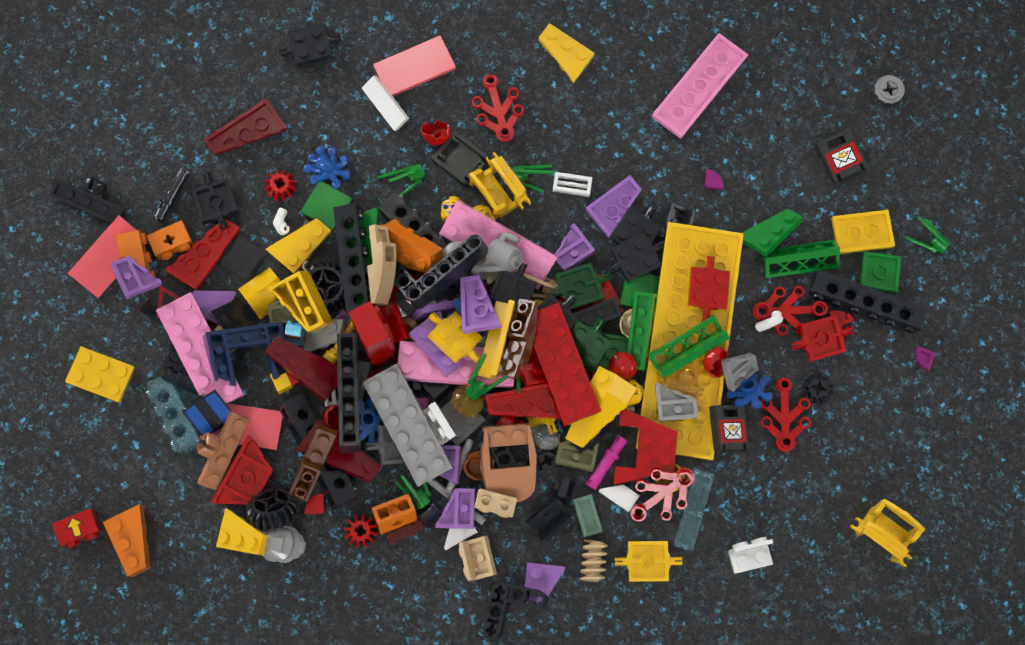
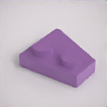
M575 223L571 225L569 233L564 237L560 248L555 252V255L558 256L555 262L562 271L572 269L595 254V249Z
M130 256L110 263L126 299L162 286L159 278L156 279L148 273L146 268L138 265Z
M443 299L437 303H429L422 309H417L409 319L411 327L416 326L420 319H428L433 312L436 313L439 310L442 317L452 314L456 309L452 306L454 300L448 301V299Z
M527 563L525 587L543 591L549 596L564 572L565 567ZM529 595V599L536 601L537 604L542 602L541 597Z

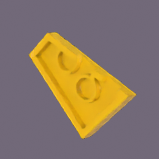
M550 23L539 36L541 44L555 58L560 68L566 72L574 84L595 53Z
M316 218L269 246L266 250L292 273H296L302 267L303 262L311 257L332 231Z
M225 508L216 547L264 556L268 536L258 528L250 525L244 518L236 515L231 509Z

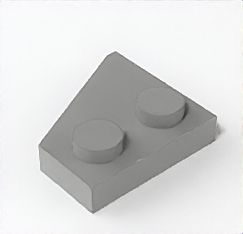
M332 319V324L317 332L306 331L303 349L313 352L318 349L323 350L331 344H336L337 334L344 333L346 321Z
M751 353L721 361L727 389L733 392L741 385L742 381L749 379L759 370L756 355Z
M659 383L655 384L659 422L698 418L697 400L695 397L685 395L674 389L672 390Z

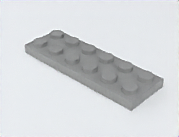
M398 364L362 382L417 486L453 468Z

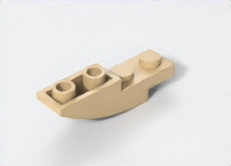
M374 224L369 226L373 264L367 266L371 303L388 305L396 272V244L389 242L387 226Z

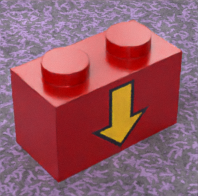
M87 509L52 523L60 546L67 547L68 549L78 546L82 540L90 541L98 537L97 534L103 532L96 512L93 509Z

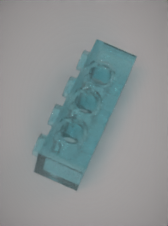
M161 377L147 382L148 389H146V393L149 399L154 400L156 404L154 410L157 416L162 417L164 421L162 428L166 435L170 434L172 439L170 445L173 451L183 455L196 449L197 443H202L196 429L182 413V410L186 407L176 386L164 381ZM168 393L169 399L166 402H161V396ZM176 410V418L170 420L168 417L169 413ZM179 428H185V434L182 437H177L176 435Z

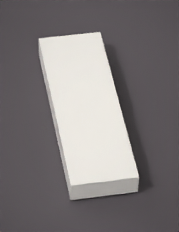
M373 76L362 87L363 91L394 131H397L409 119L377 76Z

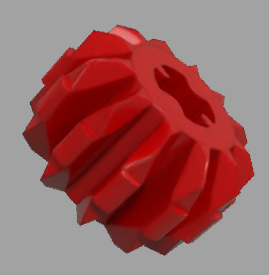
M276 169V175L269 173L270 179H265L267 184L265 191L269 192V198L274 197L275 201L278 202L281 197L283 202H285L286 196L289 198L293 197L291 192H296L297 189L294 186L297 182L293 180V174L287 175L286 170H283L280 174L279 170ZM283 183L284 187L278 188L277 185Z
M355 515V523L351 520L347 521L351 528L344 527L345 531L350 532L345 535V538L353 537L349 544L353 545L357 541L356 548H360L361 542L367 548V540L371 543L375 542L370 536L378 535L377 532L371 531L376 529L377 525L369 526L373 521L372 518L365 522L366 516L362 515L361 521H359L358 516ZM360 526H363V529L366 531L365 535L362 534V537H359V534L356 532L357 528L360 529Z

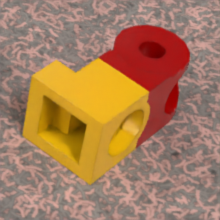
M288 372L280 375L275 380H273L272 373L270 374L279 395L302 384Z

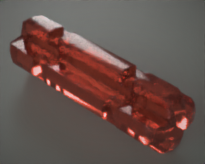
M417 520L413 522V525L410 523L397 529L395 533L393 531L387 533L388 542L394 544L398 542V539L401 541L415 535L414 532L424 531L425 527L422 521Z

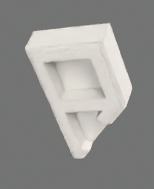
M625 485L599 490V493L627 512L630 511L639 498L638 494Z
M475 527L474 529H449L444 549L448 550L476 534Z

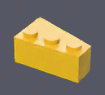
M298 271L268 288L280 300V303L286 306L292 313V316L307 332H317L333 323L309 271Z

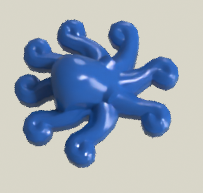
M319 146L316 149L318 158L313 153L308 156V161L316 165L306 164L304 172L320 174L310 177L311 184L316 185L318 181L330 179L332 187L338 189L341 186V182L336 176H343L344 180H348L351 177L348 170H341L348 164V157L345 155L341 156L340 163H337L335 156L336 148L330 147L328 149L329 157H327L325 148Z
M754 373L749 379L742 381L736 391L729 390L727 397L730 399L738 398L735 400L737 407H743L751 402L754 409L761 408L762 404L758 398L764 401H771L773 399L772 393L763 392L765 385L770 383L769 377H762L758 384V375Z
M371 398L366 400L368 407L366 410L364 402L359 400V431H362L360 441L368 435V442H377L375 432H377V426H380L379 424L382 419L378 411L375 416V407Z

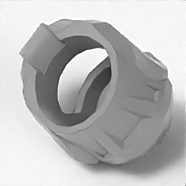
M283 526L282 529L277 528L275 531L273 529L267 532L265 529L262 531L268 536L263 556L265 560L288 563L293 559L299 558L302 553L304 554L306 542H304L303 536L294 527Z

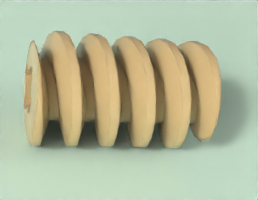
M583 540L588 543V545L583 546V549L588 552L582 554V557L587 560L581 562V565L585 566L586 569H582L580 573L586 576L581 577L580 580L599 582V580L605 579L604 576L600 575V572L606 571V569L600 565L607 562L601 556L607 555L606 552L602 551V548H606L608 545L600 541Z

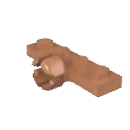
M230 411L218 435L205 433L200 437L201 440L206 441L207 445L198 442L197 452L201 456L207 457V462L197 481L199 485L217 491L250 419Z

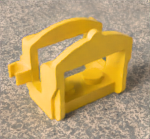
M493 152L495 158L489 160L486 157L490 167L484 172L479 168L469 173L471 187L477 186L493 208L495 219H501L517 207L523 210V202H527L529 205H531V202L527 197L526 189L503 157H498ZM498 172L513 192V202L493 176L494 173Z
M886 499L871 507L863 520L858 517L855 518L859 523L858 527L850 525L856 531L857 536L866 534L892 554L890 559L892 562H896L903 567L907 566L903 562L905 557L909 560L912 559L908 554L907 546L914 543L925 530L908 512ZM886 506L914 528L907 532L881 511Z

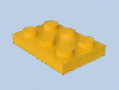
M889 210L840 215L831 218L835 241L840 247V254L893 248L895 246Z
M80 347L65 382L121 403L136 368L111 357Z

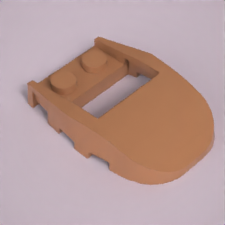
M530 423L483 427L484 436L483 442H481L480 470L485 490L516 497L517 502L526 500L535 490L537 455ZM528 444L529 466L490 469L489 447Z

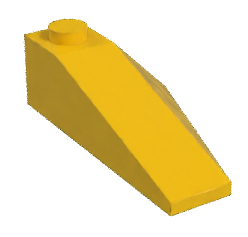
M600 366L590 383L602 412L572 423L565 438L581 448L586 446L600 433V430L608 422L613 421L614 417L621 410L628 407L637 391L636 387Z

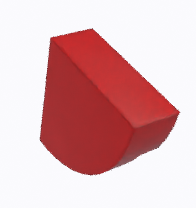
M833 310L827 313L829 316L836 315L841 327L854 321L850 314L843 311Z
M318 494L308 501L304 515L325 514L324 494Z

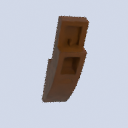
M519 299L507 333L510 340L498 372L502 377L508 376V378L518 380L523 364H528L537 326L538 303L536 301Z
M318 424L289 491L290 496L308 501L335 440L337 431Z

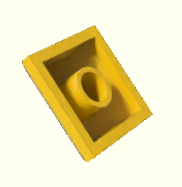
M270 267L238 289L260 320L268 315L267 307L278 299L268 290L269 287L280 282V279Z

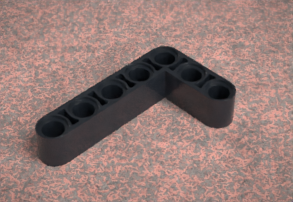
M471 235L417 281L396 261L394 284L416 309H422L482 260L488 253V247L481 236Z

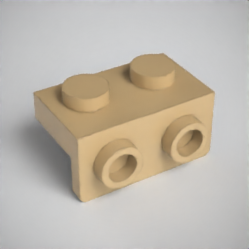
M480 488L474 508L484 513H497L498 516L504 518L513 517L517 498Z
M488 536L459 542V555L463 560V572L468 581L497 575Z

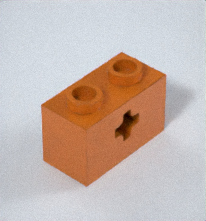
M182 220L147 235V239L158 260H168L173 257V254L186 252L193 245V241Z
M409 494L372 507L373 516L380 534L417 521L416 510Z

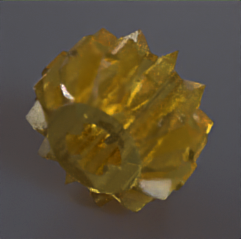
M461 385L458 389L454 390L450 404L453 405V410L459 411V415L464 414L466 418L469 416L474 417L483 409L485 398L481 394L476 400L470 399L465 393L467 386Z

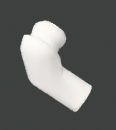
M283 208L278 209L273 221V225L280 235H286L290 231L289 226L284 221L288 211Z
M773 311L771 318L757 322L755 325L757 331L761 332L780 324L783 321L782 313L780 311Z

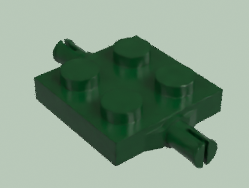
M588 263L555 274L558 290L550 293L555 298L561 297L563 301L572 294L577 299L569 307L570 310L603 300L604 295L601 290V283L611 281L610 273L598 276L592 264Z
M600 316L594 326L588 325L579 319L571 332L584 368L591 373L595 370L612 341L611 338L604 335L600 330L606 321Z

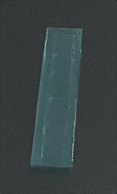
M696 468L693 471L694 482L689 486L686 497L688 505L683 509L674 541V546L690 551L694 549L714 478L713 473Z

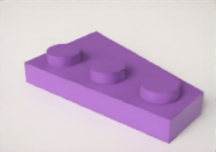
M629 175L587 206L585 210L609 239L642 189Z
M474 275L460 278L463 333L467 334L502 328L481 277Z
M439 310L435 314L443 320V317ZM428 318L409 332V336L441 373L448 377L461 367V362L459 360L455 364L428 338L429 333L437 326Z

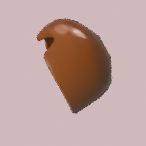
M481 451L470 453L463 462L465 474L474 481L483 480L480 470ZM490 455V469H494V460Z

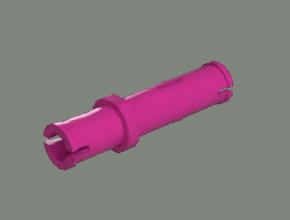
M617 435L609 449L604 451L605 455L585 483L588 487L596 490L613 462L618 460L619 453L627 443L624 438Z

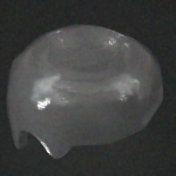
M535 426L532 428L534 446L548 451L556 448L560 443L561 435L557 436V433L550 435L548 427Z

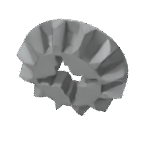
M883 76L875 85V94H877L878 100L884 101L885 104H894L900 101L904 95V85L895 76ZM887 85L890 89H895L891 92V95L889 94V92L884 91L886 90Z

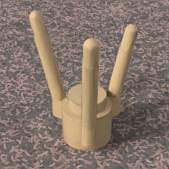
M525 273L523 275L527 279L543 285L542 292L545 294L533 293V298L546 299L547 293L558 290L556 281L548 277L542 281Z

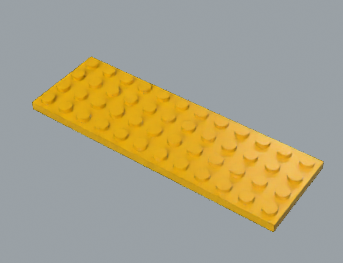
M672 222L667 223L649 353L702 322L703 310L698 307L688 306L690 270L692 267H707V256L715 257L714 268L730 271L727 310L715 309L711 310L710 317L712 315L716 316L721 328L730 337L744 233ZM713 322L706 326L705 333L711 334L717 330ZM693 333L690 335L688 343H696L700 334ZM729 339L717 347H722L728 351ZM675 344L672 353L677 354L681 352L683 344ZM660 353L655 356L658 365L665 361L667 354ZM707 353L665 378L657 373L648 357L640 416L678 432L676 455L713 460L714 448L709 407L721 405L724 375L720 378H714L704 370L703 360ZM659 383L672 390L674 389L685 395L695 397L697 400L698 418L659 422L655 384ZM639 428L635 449H638Z

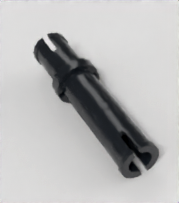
M179 168L164 198L160 199V205L153 215V218L164 223L171 208H174L176 198L191 174L186 169Z

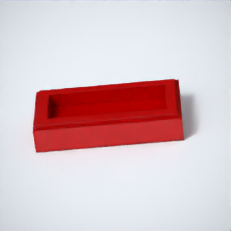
M396 302L380 307L379 310L382 314L383 322L387 323L392 333L393 343L395 344L410 338L408 328Z

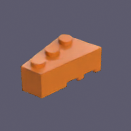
M394 219L382 225L388 227L389 242L396 244V261L403 267L426 273L443 259V249L425 237L421 238L416 235L413 229L405 228L399 224V220Z
M142 230L117 234L116 240L120 259L130 256L138 265L146 268L148 273L156 278L155 271H151L150 263H152L151 254L146 251L145 244H148L146 234L142 233Z
M140 504L103 522L128 577H135L151 569L144 515L145 507Z

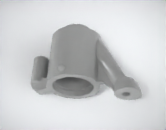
M509 232L502 233L499 239H495L489 245L486 263L475 265L471 270V274L474 276L485 272H511L518 269L523 261L522 250L506 241L518 244L520 237Z

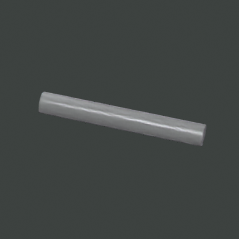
M470 439L466 440L461 451L460 474L463 469V462L469 455L474 443ZM449 481L444 492L452 495L456 484Z

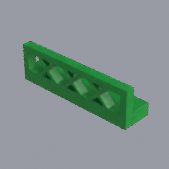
M835 240L778 247L767 257L761 254L764 261L766 278L815 272L818 269L840 268V247ZM835 255V263L827 264L824 262L828 256ZM815 258L818 260L813 266L806 265L809 259ZM791 261H797L799 263L793 269H789L787 267ZM778 263L780 265L776 271L770 272L769 264Z
M635 291L627 352L633 355L637 361V370L647 371L658 295Z
M712 315L652 351L648 356L657 373L665 378L727 341L730 337L721 328L716 316ZM713 322L717 330L711 334L705 333L706 326ZM693 333L700 334L696 343H688L690 335ZM675 344H683L681 352L677 354L672 353ZM660 353L667 354L665 361L658 365L655 356Z

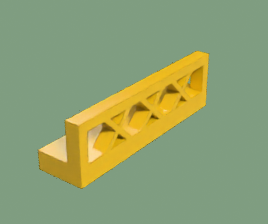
M509 300L508 304L498 301L495 303L494 310L502 328L488 331L483 354L486 353L487 356L478 372V377L494 381L498 379V372L508 338L507 333L515 310V301Z

